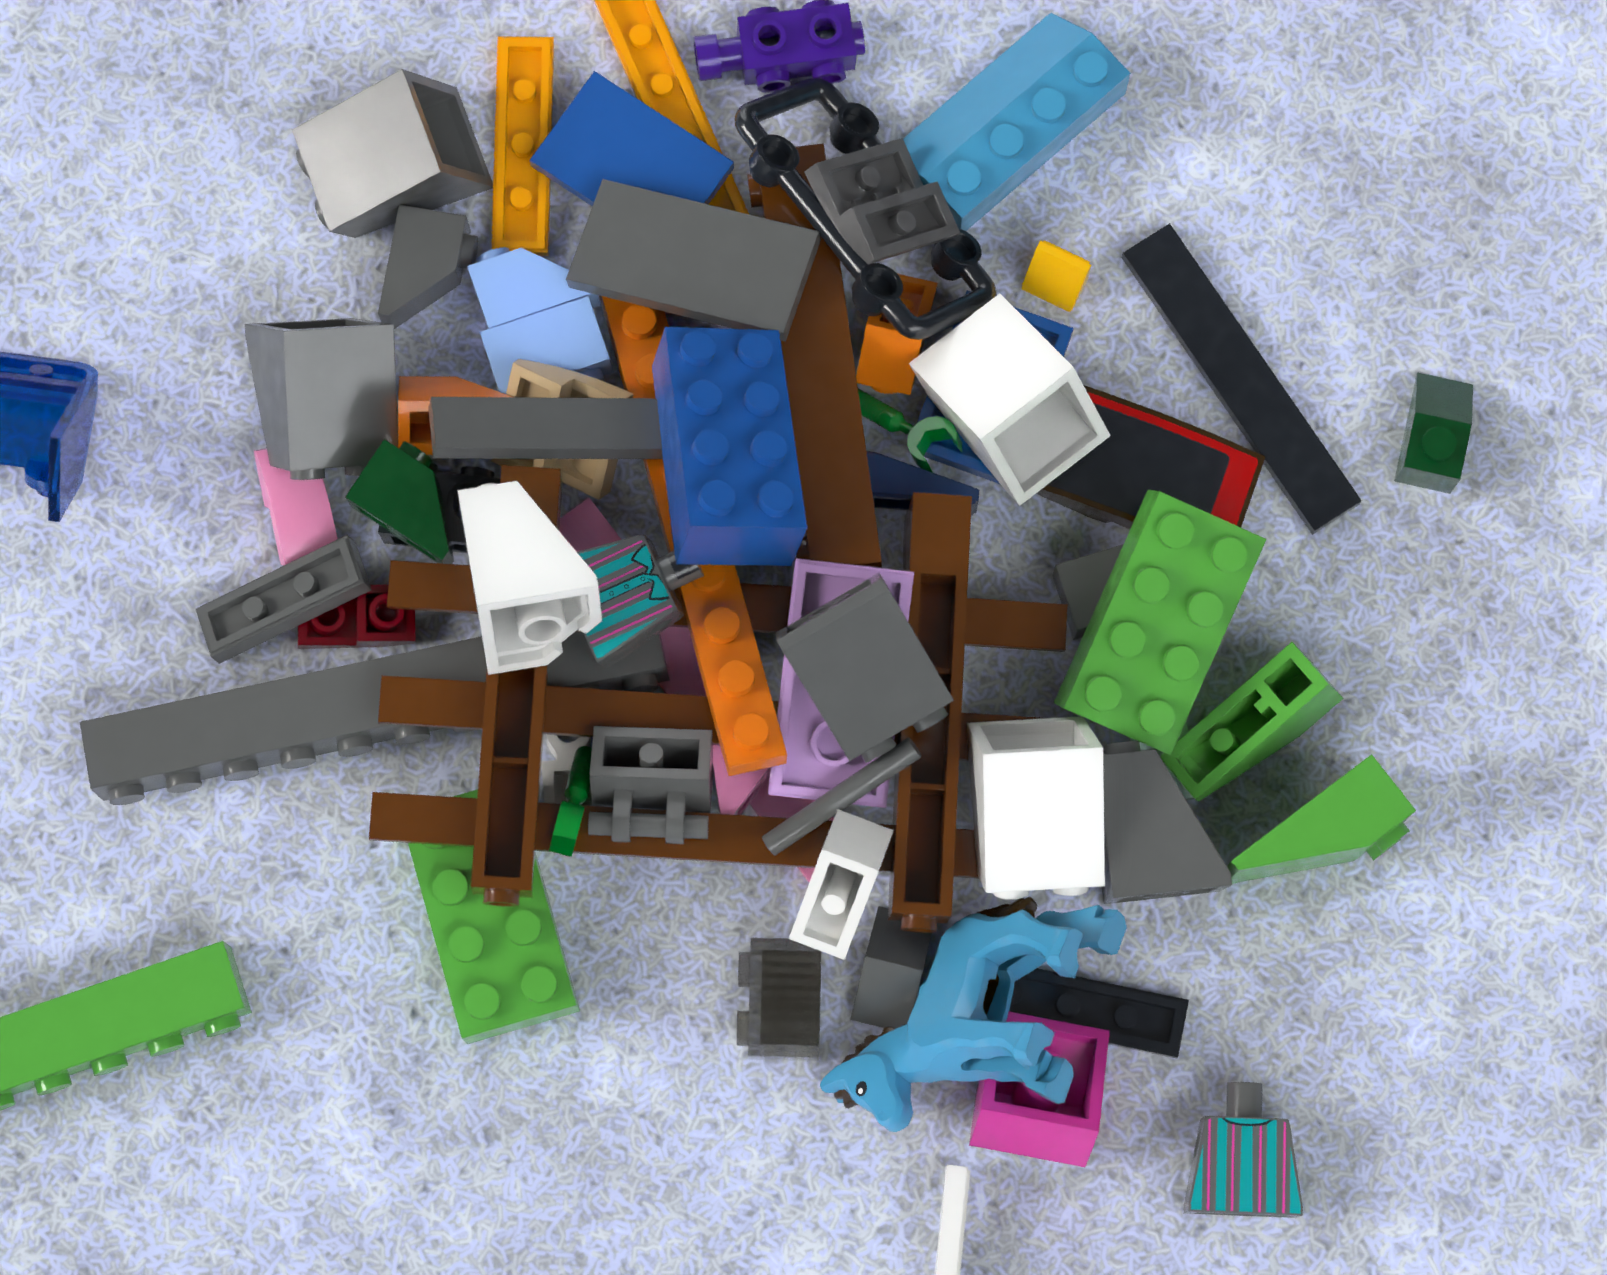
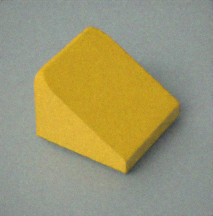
M1040 240L1021 289L1067 312H1071L1088 280L1091 264L1089 261L1046 240Z

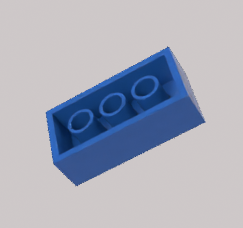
M665 327L652 364L655 398L658 405L662 455L676 564L792 566L807 530V522L779 330Z

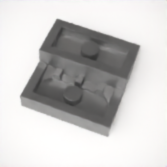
M903 138L821 161L804 171L821 206L838 232L867 264L945 241L960 234L938 181L927 185L922 184Z

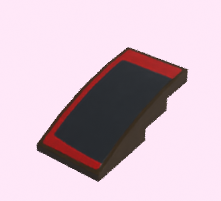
M1084 386L1111 436L1036 493L1037 495L1103 523L1114 522L1130 530L1147 491L1154 490L1242 527L1266 456L1156 410Z

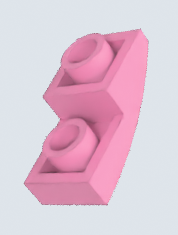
M267 448L255 450L254 456L264 506L270 509L280 565L284 566L337 540L335 524L323 478L314 480L290 479V471L270 466Z

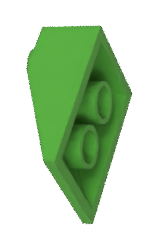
M1371 754L1234 858L1227 865L1231 873L1232 884L1353 862L1365 852L1374 861L1410 832L1404 822L1416 809Z

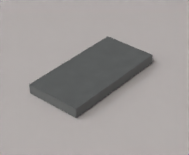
M602 179L566 281L569 288L733 329L779 330L780 340L786 342L821 238L819 231Z

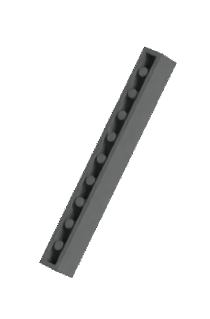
M577 630L561 643L563 653L549 663L547 686L654 692L659 688L658 683L670 681L661 635L659 633L616 664L605 668L596 663L584 633ZM482 636L81 721L80 728L90 789L103 801L109 800L112 805H127L143 800L145 798L144 792L167 788L169 793H183L200 788L202 786L201 780L224 776V779L227 781L245 780L259 774L258 768L281 763L282 768L295 769L315 763L316 756L338 751L339 756L351 757L368 753L373 750L374 743L395 739L396 743L401 745L425 741L430 738V731L444 728L378 724L381 676L486 682L487 664ZM453 729L454 732L475 731L469 729Z

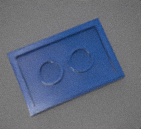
M596 71L592 73L530 159L531 167L591 206L594 204L602 179L709 204L734 169V162Z

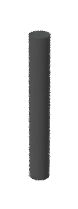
M909 737L891 750L764 834L762 839L766 847L776 856L834 817L838 809L844 810L921 758L922 755L915 743Z

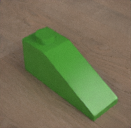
M1291 642L1179 739L1171 755L1163 753L1160 758L1193 798L1199 802L1300 737L1344 698L1314 663Z

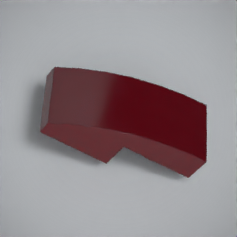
M370 584L371 591L297 626V649L386 647L415 644V610L387 608L389 585Z

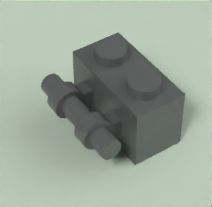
M594 726L590 765L592 806L613 807V812H589L588 834L612 836V842H631V837L665 838L666 844H684L685 838L708 839L709 816L686 815V812L711 813L713 786L712 730ZM633 808L666 810V814L632 813Z

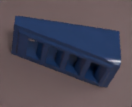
M867 451L874 508L907 510L913 492L972 496L971 515L973 516L977 512L979 489L880 453Z

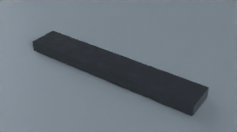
M1169 223L1123 252L1121 258L1253 450L1266 456L1263 463L1311 534H1315L1360 505L1362 500L1171 224Z

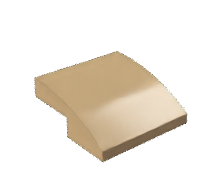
M523 359L513 362L506 392L507 395L512 397L633 398L634 394L599 379L561 367ZM492 459L491 461L500 466L512 465L561 469V482L600 500L611 491L618 459Z

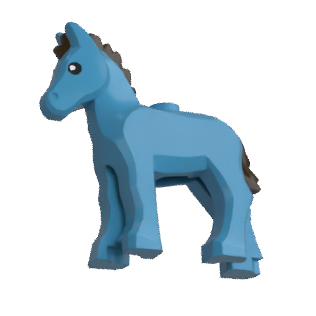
M1031 897L1026 899L1020 898L1012 904H1003L965 916L947 929L941 937L929 975L920 986L918 999L910 1014L908 1024H903L899 1028L885 1027L880 1035H868L865 1037L864 1043L855 1046L854 1054L847 1055L840 1065L836 1066L822 1079L820 1083L821 1090L825 1093H834L837 1102L843 1103L847 1109L856 1105L861 1106L866 1111L872 1113L877 1122L890 1132H898L909 1126L914 1113L911 1103V1083L916 1082L932 1083L942 1080L970 1082L989 1078L1001 1082H1024L1026 1087L1056 1104L1064 1103L1074 1076L1073 1066L1065 1058L1053 1056L1048 1051L1043 1050L1046 1046L1051 1045L1055 1034L1048 1027L1039 1022L1006 1021L1012 1000L1014 983L1045 962L1060 976L1075 978L1079 967L1077 952L1080 948L1089 947L1099 954H1118L1127 929L1124 916L1117 909L1104 910L1098 904L1065 913L1045 911L1035 918V911L1038 905Z

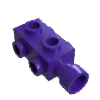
M815 0L804 4L802 9L779 11L776 7L753 9L746 16L737 17V37L717 39L716 34L693 36L699 81L722 79V73L742 70L744 85L757 84L758 91L764 93L775 92L790 86V79L807 76L824 79L832 84L840 83L846 79L845 71L855 70L857 55H865V40L861 21H851L849 3L835 4L831 0ZM834 30L835 35L829 39H822L815 32ZM779 38V42L773 46H766L760 42V40Z

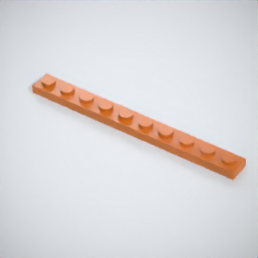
M599 295L624 390L634 394L633 398H655L652 364L664 328L669 327L665 312ZM643 459L668 553L674 551L663 459ZM701 565L704 576L679 587L678 591L728 777L786 764L787 751L735 565Z

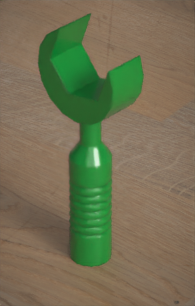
M858 388L861 415L889 432L901 431L908 435L907 447L916 465L921 469L933 472L924 458L931 442L951 439L962 453V441L953 423L947 418L939 416L927 417L918 421L913 426L905 421L902 412Z
M581 746L575 751L564 791V797L567 801L562 800L549 848L550 852L572 857L585 806L580 804L587 800L590 789L592 748L589 746Z

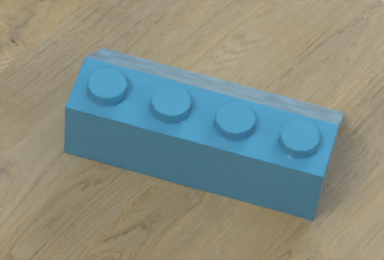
M1049 13L904 137L903 140L922 184L927 185L938 181L958 229L967 231L1126 94L1131 73L1092 32L1053 13Z

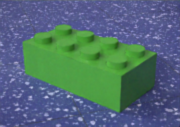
M1148 490L1053 703L1171 755L1267 539L1165 493Z
M478 789L453 797L477 798ZM408 843L462 1040L467 1044H471L580 1012L536 852L532 898L520 897L519 906L501 907L483 904L484 895L472 893L471 878L474 847Z

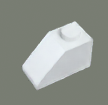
M837 810L789 939L845 960L894 830L842 810Z

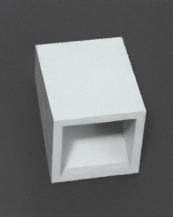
M1000 293L909 363L931 401L945 418L953 423L959 435L1019 506L1111 436L1074 367Z
M1084 717L967 723L977 874L985 892L994 893V896L1002 899H1020L1027 897L1031 890L1053 889V892L1059 895L1075 896L1087 893L1088 887L1105 886L1103 747Z

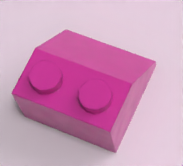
M1009 1012L1007 1022H1039L1052 1030L1055 1034L1051 1045L1046 1046L1043 1050L1048 1051L1053 1056L1065 1058L1073 1066L1074 1076L1065 1102L1060 1104L1040 1096L1026 1087L1024 1082H1001L991 1078L979 1080L975 1095L969 1146L1086 1168L1100 1129L1110 1031Z

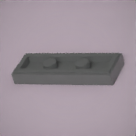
M346 535L196 608V613L210 656L220 664L371 591L372 588L356 542Z

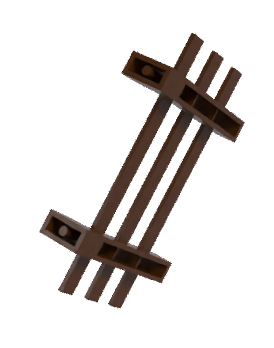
M502 465L500 483L518 481L559 530L562 502L561 469ZM913 492L904 519L903 570L914 572L908 623L954 700L944 706L948 715L936 724L918 733L914 726L911 725L895 734L894 738L897 745L909 737L922 755L921 758L895 775L892 825L878 824L894 830L879 869L881 873H890L887 920L901 921V930L910 932H936L937 923L946 924L952 917L954 877L979 879L974 830L956 829L959 761H969L967 723L1045 719L1040 717L962 713L965 646L1065 652L1068 604L967 598L972 496ZM391 560L387 608L478 614L470 565ZM740 583L753 632L776 633L788 625L792 586ZM677 588L674 591L683 609L681 598ZM685 613L681 619L669 627L688 628ZM549 664L488 675L487 670L486 682L382 675L378 724L482 730L477 798L372 792L369 841L474 847L471 878L472 893L484 895L483 904L501 907L519 906L520 897L532 898L535 852H550L549 848L561 805L539 802L544 734L593 737L594 726L712 730L713 745H720L707 696L547 686ZM772 700L777 715L779 701ZM582 805L585 806L573 853L815 868L833 821H826L774 856L766 847L762 836L788 818L686 812V815L709 816L708 839L685 838L684 844H666L665 838L631 837V842H612V836L589 835L588 821L589 812H613V807ZM633 808L632 813L666 814V810Z

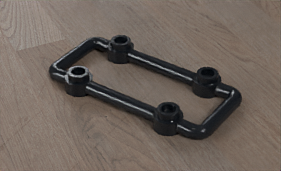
M820 78L800 81L749 101L738 108L734 117L735 127L739 135L752 150L749 157L752 178L764 187L771 188L780 185L814 229L819 231L822 239L854 277L855 281L851 288L852 301L861 313L868 316L883 314L901 335L909 339L920 340L963 322L997 296L994 282L978 263L982 255L980 244L970 233L959 229L960 234L956 237L934 244L931 251V264L938 276L949 281L962 278L972 292L923 315L914 316L899 298L903 292V283L899 275L884 264H867L851 248L824 211L813 189L797 171L796 167L799 164L800 157L796 147L782 136L768 134L759 123L811 101H818L832 117L829 126L832 145L838 151L849 154L882 144L876 137L879 130L878 119L869 108L859 103L848 102L832 83Z

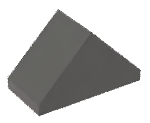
M878 906L850 1020L881 1028H899L903 1024H908L913 1010L932 932L901 930V921L887 920L888 908Z

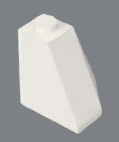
M518 481L500 484L487 483L476 488L458 490L488 675L548 665L563 653L561 643L577 630L587 634L602 621L596 575Z

